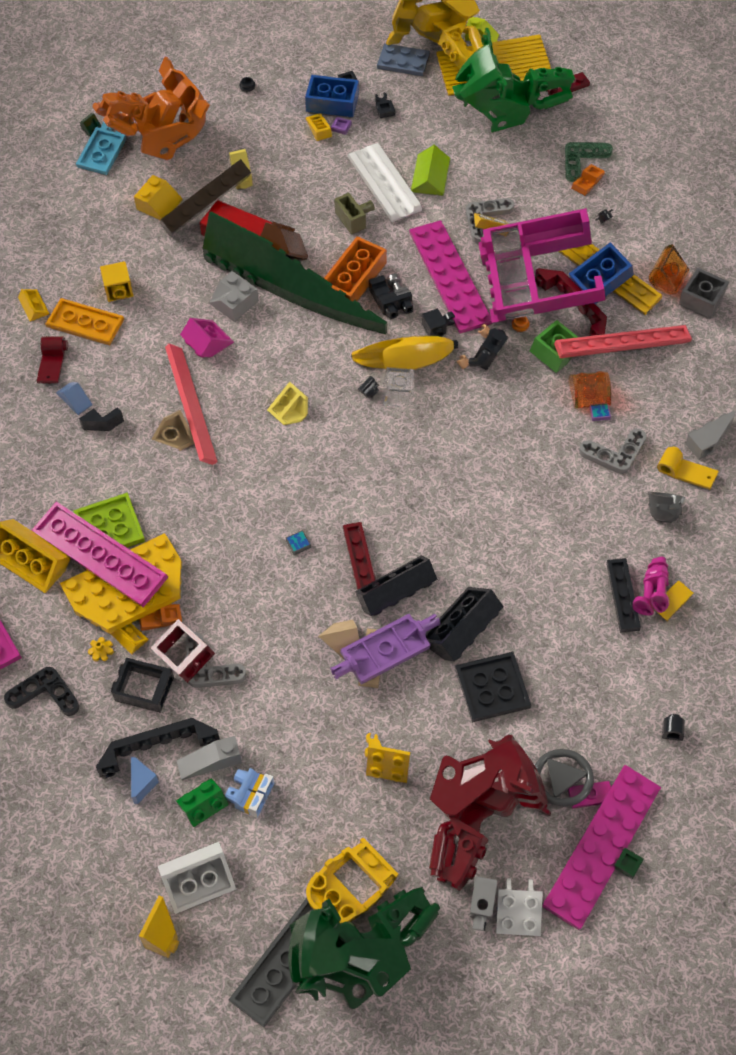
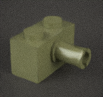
M350 193L334 199L335 213L351 235L366 229V213L375 210L374 203L371 200L358 205Z

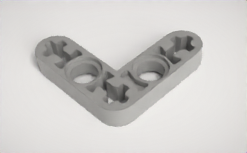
M503 198L469 203L466 206V217L473 242L477 244L481 242V237L477 235L478 231H480L482 237H484L483 229L477 228L472 224L475 220L471 209H474L477 214L489 217L506 215L514 210L513 200ZM493 207L494 210L488 211L485 208Z
M633 429L618 453L593 441L586 440L580 444L579 454L583 458L616 473L624 474L629 471L643 447L646 433L642 429ZM637 435H639L640 438H638L636 444L633 443L634 438L637 437ZM590 447L591 450H588V452H586L585 449ZM630 448L635 453L629 455L624 450ZM605 454L608 455L610 459L604 461L600 459L599 456ZM623 458L626 459L625 464L622 467H619V464H621Z
M193 632L204 642L203 636L200 633ZM189 635L186 637V657L194 650L193 639ZM205 664L197 673L201 677L199 681L195 682L192 678L189 684L194 688L239 684L246 679L247 674L245 667L241 664L206 667ZM236 670H239L241 673L239 677L234 675ZM225 671H228V673H229V675H228V676H229V679H226V672H225ZM220 672L223 674V677L220 680H213L212 675ZM205 673H208L209 681H206Z

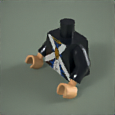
M483 324L482 327L484 329L478 332L486 339L475 357L468 360L466 355H461L457 363L462 369L468 366H479L482 369L488 370L509 337L503 330L490 329L486 324Z

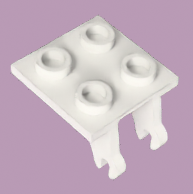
M506 878V889H498L496 934L541 936L543 891L533 890L532 879H528V891L512 890L511 878Z

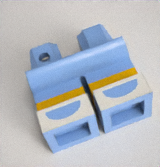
M251 768L248 772L238 769L234 776V782L241 784L239 790L229 787L225 797L228 801L234 803L236 809L258 818L266 802L265 799L267 800L273 788L274 778L268 774H259Z

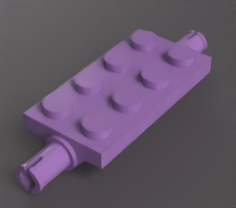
M407 614L341 649L340 653L345 661L330 668L332 675H335L334 678L337 680L339 677L353 672L362 685L430 649V643L426 639L425 634L427 631L440 625L439 618H436V614H432L422 621L413 620L410 614Z

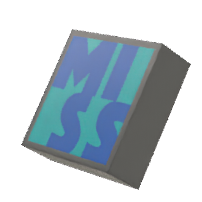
M303 530L286 537V542L293 555L311 548V544Z

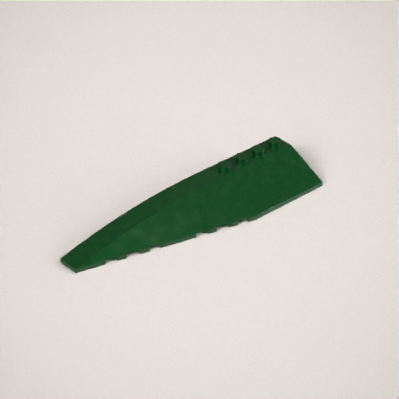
M213 212L209 213L202 247L204 259L208 263H214L224 271H233L251 285L255 284L305 309L349 325L386 335L387 321L369 309L365 311L358 301L354 300L352 302L346 298V293L342 290L336 291L333 289V284L310 268L304 269L301 262L297 259L291 260L285 256L286 252L281 248L278 251L272 247L273 243Z

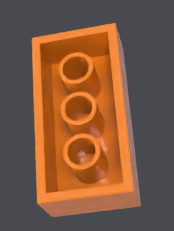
M357 236L324 279L333 284L332 288L336 291L342 290L346 293L345 297L352 302L354 300L358 301L369 287V279L375 278L386 265L387 249Z

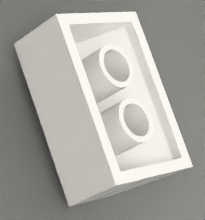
M219 842L158 866L175 914L236 890Z

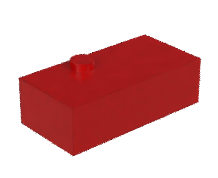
M220 200L214 203L199 222L202 236H205L210 212L261 236L266 222L272 224L268 220Z

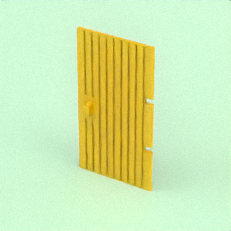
M540 34L492 42L493 54L496 55L498 63L508 64L512 73L520 77V81L524 80L529 69H551ZM467 46V50L474 52L472 46ZM444 50L437 51L436 55L448 96L455 95L452 86L467 82L456 81L455 78L460 69L450 60V56L446 55Z

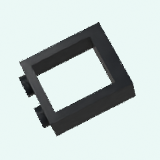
M126 657L124 664H121L119 667L118 679L116 682H113L111 687L114 700L161 713L174 679L172 669ZM132 671L160 678L152 700L124 693Z

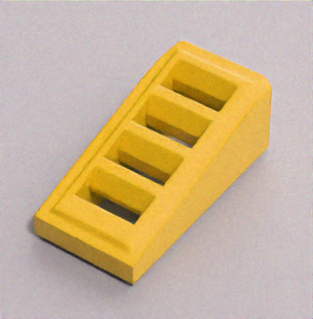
M321 113L306 117V121L316 141L332 137V130Z

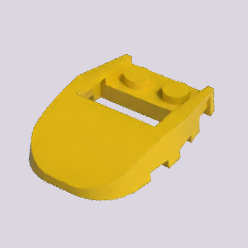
M363 837L360 839V844L352 849L350 847L345 848L339 855L333 859L330 858L324 863L325 866L319 872H316L307 884L306 896L313 910L321 909L322 903L330 899L341 917L340 923L351 922L376 905L399 874ZM350 859L379 887V890L363 904L334 875Z

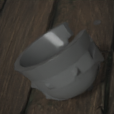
M648 492L650 514L656 521L672 523L679 518V515H682L681 504L685 500L684 496Z

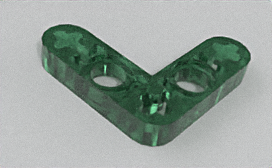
M602 142L567 143L564 151L566 180L575 182L580 178V158H609L613 151L612 145ZM585 149H591L592 152H586ZM569 161H575L576 164H570Z

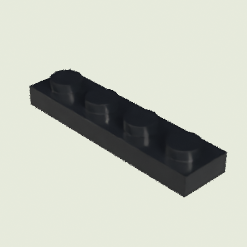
M627 559L607 560L606 565L620 633L640 631L639 616L633 609L635 597Z

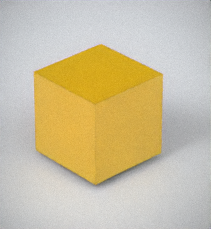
M126 261L100 266L108 302L134 297Z

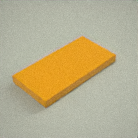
M60 298L45 325L48 328L110 345L124 321V316Z

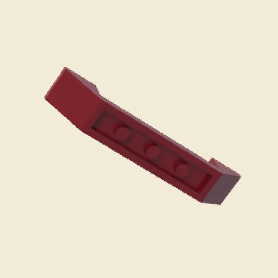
M536 269V285L542 287L545 291L555 285L560 292L565 294L582 291L563 271ZM595 303L577 306L580 313L585 314L592 324L589 336L604 335L607 316Z

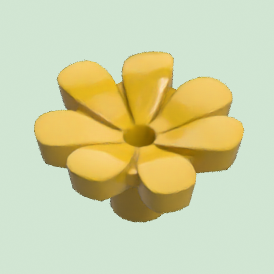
M100 637L98 641L92 640L90 642L92 648L88 649V654L93 655V661H98L99 658L102 661L108 660L107 654L113 655L114 650L111 648L113 643L110 640L105 642V638Z

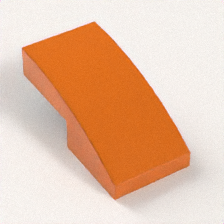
M590 164L583 170L581 177L572 184L571 189L586 196L600 181L605 171Z
M169 604L139 619L141 631L171 626L178 619L182 622L180 604Z

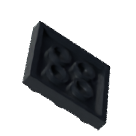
M513 651L455 665V671L472 723L531 708V702Z

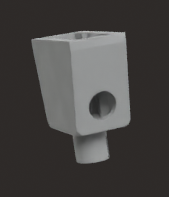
M475 877L470 917H474L473 930L485 931L487 920L492 919L498 880ZM480 903H484L486 905L485 910H481L478 908Z

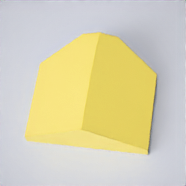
M289 382L267 411L283 425L301 422L308 414V397Z

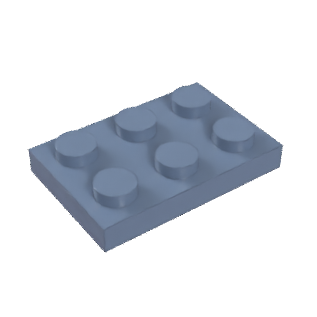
M384 43L377 63V69L423 76L430 51Z

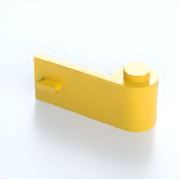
M674 446L666 448L657 465V469L661 473L709 490L719 473L718 470L684 460L681 450Z

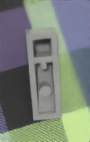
M235 736L214 741L177 760L181 780L242 763Z

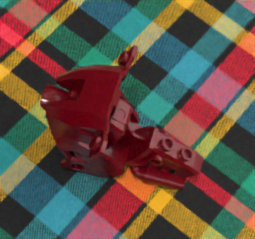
M506 735L499 741L489 739L488 742L493 749L485 754L461 762L447 755L442 758L430 800L450 820L442 823L438 828L437 834L434 835L429 869L431 870L430 876L437 877L438 882L447 883L448 881L452 883L451 887L459 892L468 883L469 879L472 880L477 872V867L475 866L478 860H482L486 854L487 848L485 845L489 840L480 833V826L484 819L493 814L508 817L513 813L518 803L524 808L535 809L547 816H551L550 810L547 809V796L539 772L513 735ZM480 761L484 762L482 765L464 770V766ZM447 767H453L455 769V776L449 780L445 779L443 776L444 770ZM456 836L459 837L458 847L455 844ZM456 847H457V853H456V858H455V864L453 865L454 856H455Z

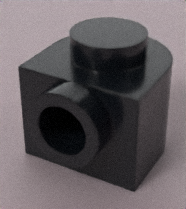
M670 714L664 718L662 723V739L683 741L685 720L680 715Z

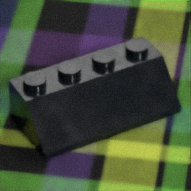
M467 587L439 618L440 625L426 632L425 636L430 643V650L444 660L453 662L458 660L464 650L474 643V639L487 628L490 621L499 615V611L504 607L493 590Z

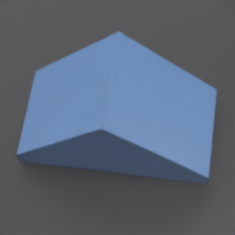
M70 382L56 392L77 415L92 406L91 401L78 382Z
M131 757V797L134 804H138L159 781L154 772L136 757Z

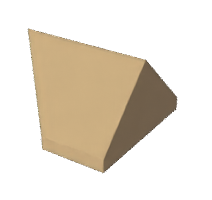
M181 410L164 417L152 437V440L177 448L179 451L194 444L191 431Z
M353 619L334 623L318 636L342 658L341 649L359 640L358 629Z

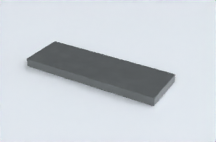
M307 898L228 999L263 1028H265L296 986L292 983L289 970V945L292 935L289 925L313 910Z

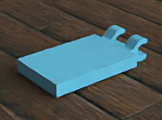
M103 121L101 128H95L76 162V166L107 175L127 140L126 135L118 131H111L112 128L108 127Z

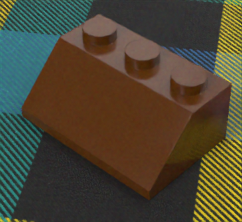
M274 221L272 224L265 223L261 237L272 242V247L278 251L281 248L289 256L306 260L308 258L301 235L294 232L295 228Z

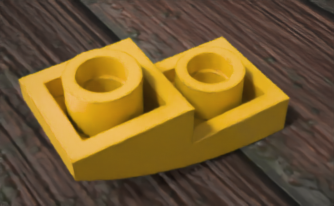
M679 580L666 592L669 597L668 608L664 612L658 613L667 622L694 594Z

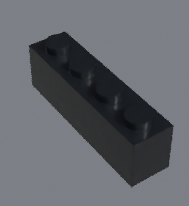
M421 555L356 590L355 593L363 611L370 616L380 614L383 609L397 605L401 599L411 597L416 591L431 586L432 582L438 579L430 559Z

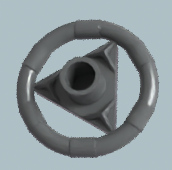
M556 749L545 753L536 762L535 767L539 775L546 762L548 764L553 790L552 796L545 789L548 803L561 807L574 806L582 802L591 793L594 785L593 770L590 763L579 753L568 749ZM553 758H572L578 762L584 771L553 760ZM586 777L584 787L578 795L569 798H557Z

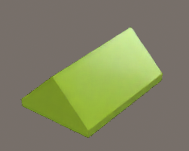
M435 144L417 156L411 186L413 193L444 196L450 157Z

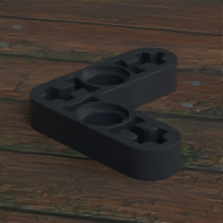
M53 667L41 669L8 690L4 695L6 705L11 709H16L47 690L64 715L73 716L79 711L77 699ZM48 673L49 675H52V679L50 680L45 676ZM40 678V680H41L42 683H43L42 686L40 685V683H39V681H38L37 679ZM30 684L37 685L36 690L33 692H27L26 688ZM62 687L65 689L62 695H54V691L57 688ZM20 690H22L24 695L26 696L23 697L20 693ZM14 695L17 701L13 702L10 697ZM66 698L70 704H73L72 709L67 708L64 702Z

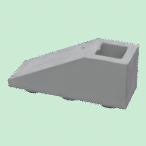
M734 411L728 414L724 413L717 420L709 421L702 428L694 429L688 434L686 445L698 460L716 450L733 423Z

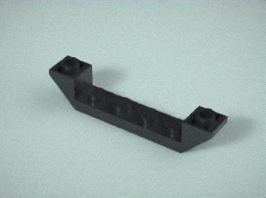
M188 718L115 740L106 749L96 765V769L100 777H112L116 772L120 771L116 756L125 757L132 754V751L139 749L145 751L152 748V745L159 743L163 745L172 742V739L179 737L188 738L195 732L197 733L200 747L220 740L218 730L194 718Z

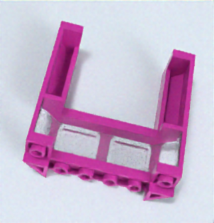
M587 208L483 229L484 237H481V242H478L482 265H486L487 272H491L488 275L489 285H493V288H490L491 298H495V301L492 302L493 309H490L492 323L606 300L601 275L594 277L595 288L543 299L538 298L531 257L591 245L592 240Z

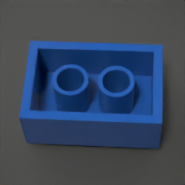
M311 75L305 96L306 112L354 117L359 97V80Z
M611 242L569 273V278L582 291L595 288L594 277L601 275L606 297L634 275L633 265Z

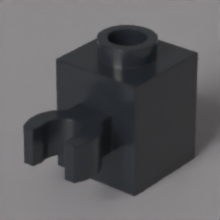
M437 308L422 314V325L428 336L442 337L446 334L447 326L455 324L453 320L455 315L451 311L442 316Z

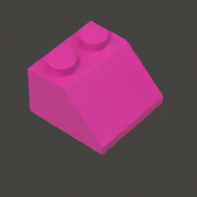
M190 318L180 333L185 340L184 342L191 346L195 353L202 358L213 357L234 343L213 320Z

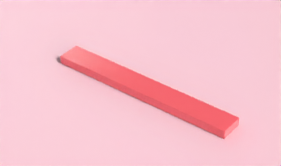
M686 325L561 339L556 340L554 345L559 358L683 344L691 342L692 338Z
M169 343L165 346L199 460L211 465L216 464L218 461L183 349Z

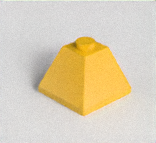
M159 895L139 934V938L144 948L169 958L170 954L175 953L179 941L177 940L178 936L165 900Z

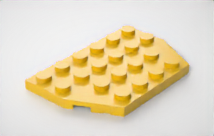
M165 533L130 549L168 576L167 580L144 608L89 570H86L60 583L75 614L79 617H84L91 624L101 627L103 631L110 634L181 599L182 561Z

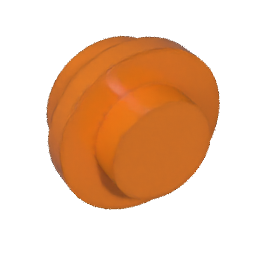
M516 316L512 320V328L515 331L524 332L528 330L530 323L526 316Z

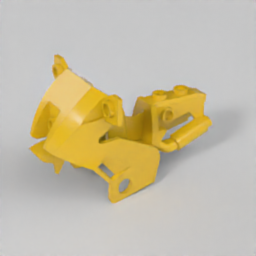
M399 0L392 16L394 31L389 34L386 42L387 45L400 43L404 35L410 33V26H412L419 35L441 46L445 54L450 56V60L459 69L475 51L484 46L482 45L479 30L475 26H466L468 19L480 11L475 0H441L442 2L426 4L420 7L416 3L423 0ZM462 33L469 34L474 52L467 50V43L461 37Z

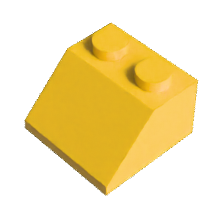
M152 175L134 196L136 210L159 220L173 211L183 200L166 180Z

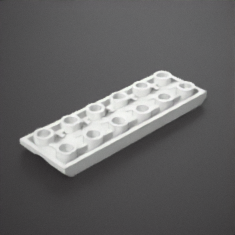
M379 143L347 154V157L391 222L422 211L420 202Z

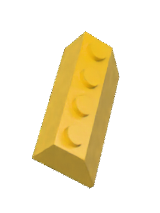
M16 520L1 521L0 564L46 593L66 571L71 558Z

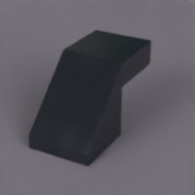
M118 407L104 417L93 408L79 418L82 429L90 431H111L124 422L122 412Z

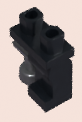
M396 273L389 275L387 279H385L384 275L369 279L370 293L382 314L387 315L390 320L398 316V310L403 309L405 314L413 312L412 294L407 287L400 285L401 279Z

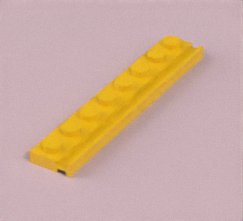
M591 244L558 252L577 266H580L600 249ZM633 275L613 291L644 315L662 299L661 293L636 275Z

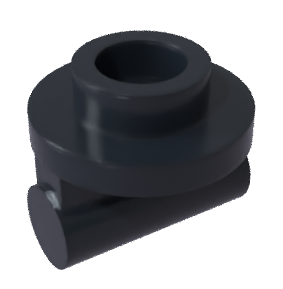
M369 376L358 390L366 398L368 396L372 398L379 391L377 388L379 384L372 376Z

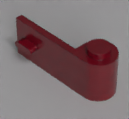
M42 336L40 343L42 358L36 381L37 383L48 384L59 383L65 351H68V340H65L64 336Z

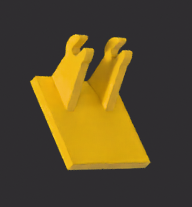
M368 733L366 735L368 747L364 753L367 757L366 776L407 783L411 752L382 747L378 735L375 734L374 738L371 739V733Z

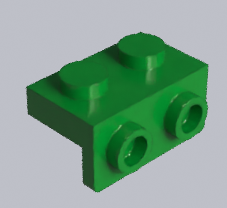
M212 778L176 800L178 806L187 816L193 827L199 825L229 804L223 791Z

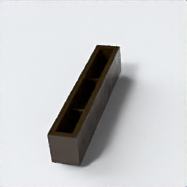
M240 159L160 220L161 226L169 236H172L247 179L251 171Z

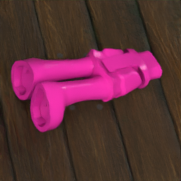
M663 556L652 559L651 563L648 564L643 580L644 597H635L633 601V609L639 614L653 615L654 609L658 613H662L669 606V597L666 594V586L669 585L668 564Z

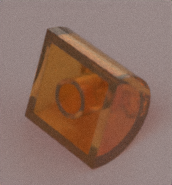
M673 244L664 247L649 274V282L652 286L667 294H677L690 270Z
M607 371L569 375L568 382L574 408L611 405V383Z

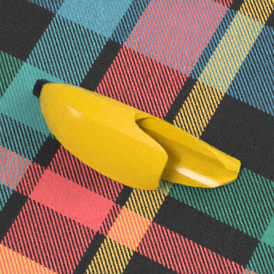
M439 336L402 337L381 341L352 352L351 357L354 362L363 366L382 368L392 372H407L441 361L453 349L458 348V341Z

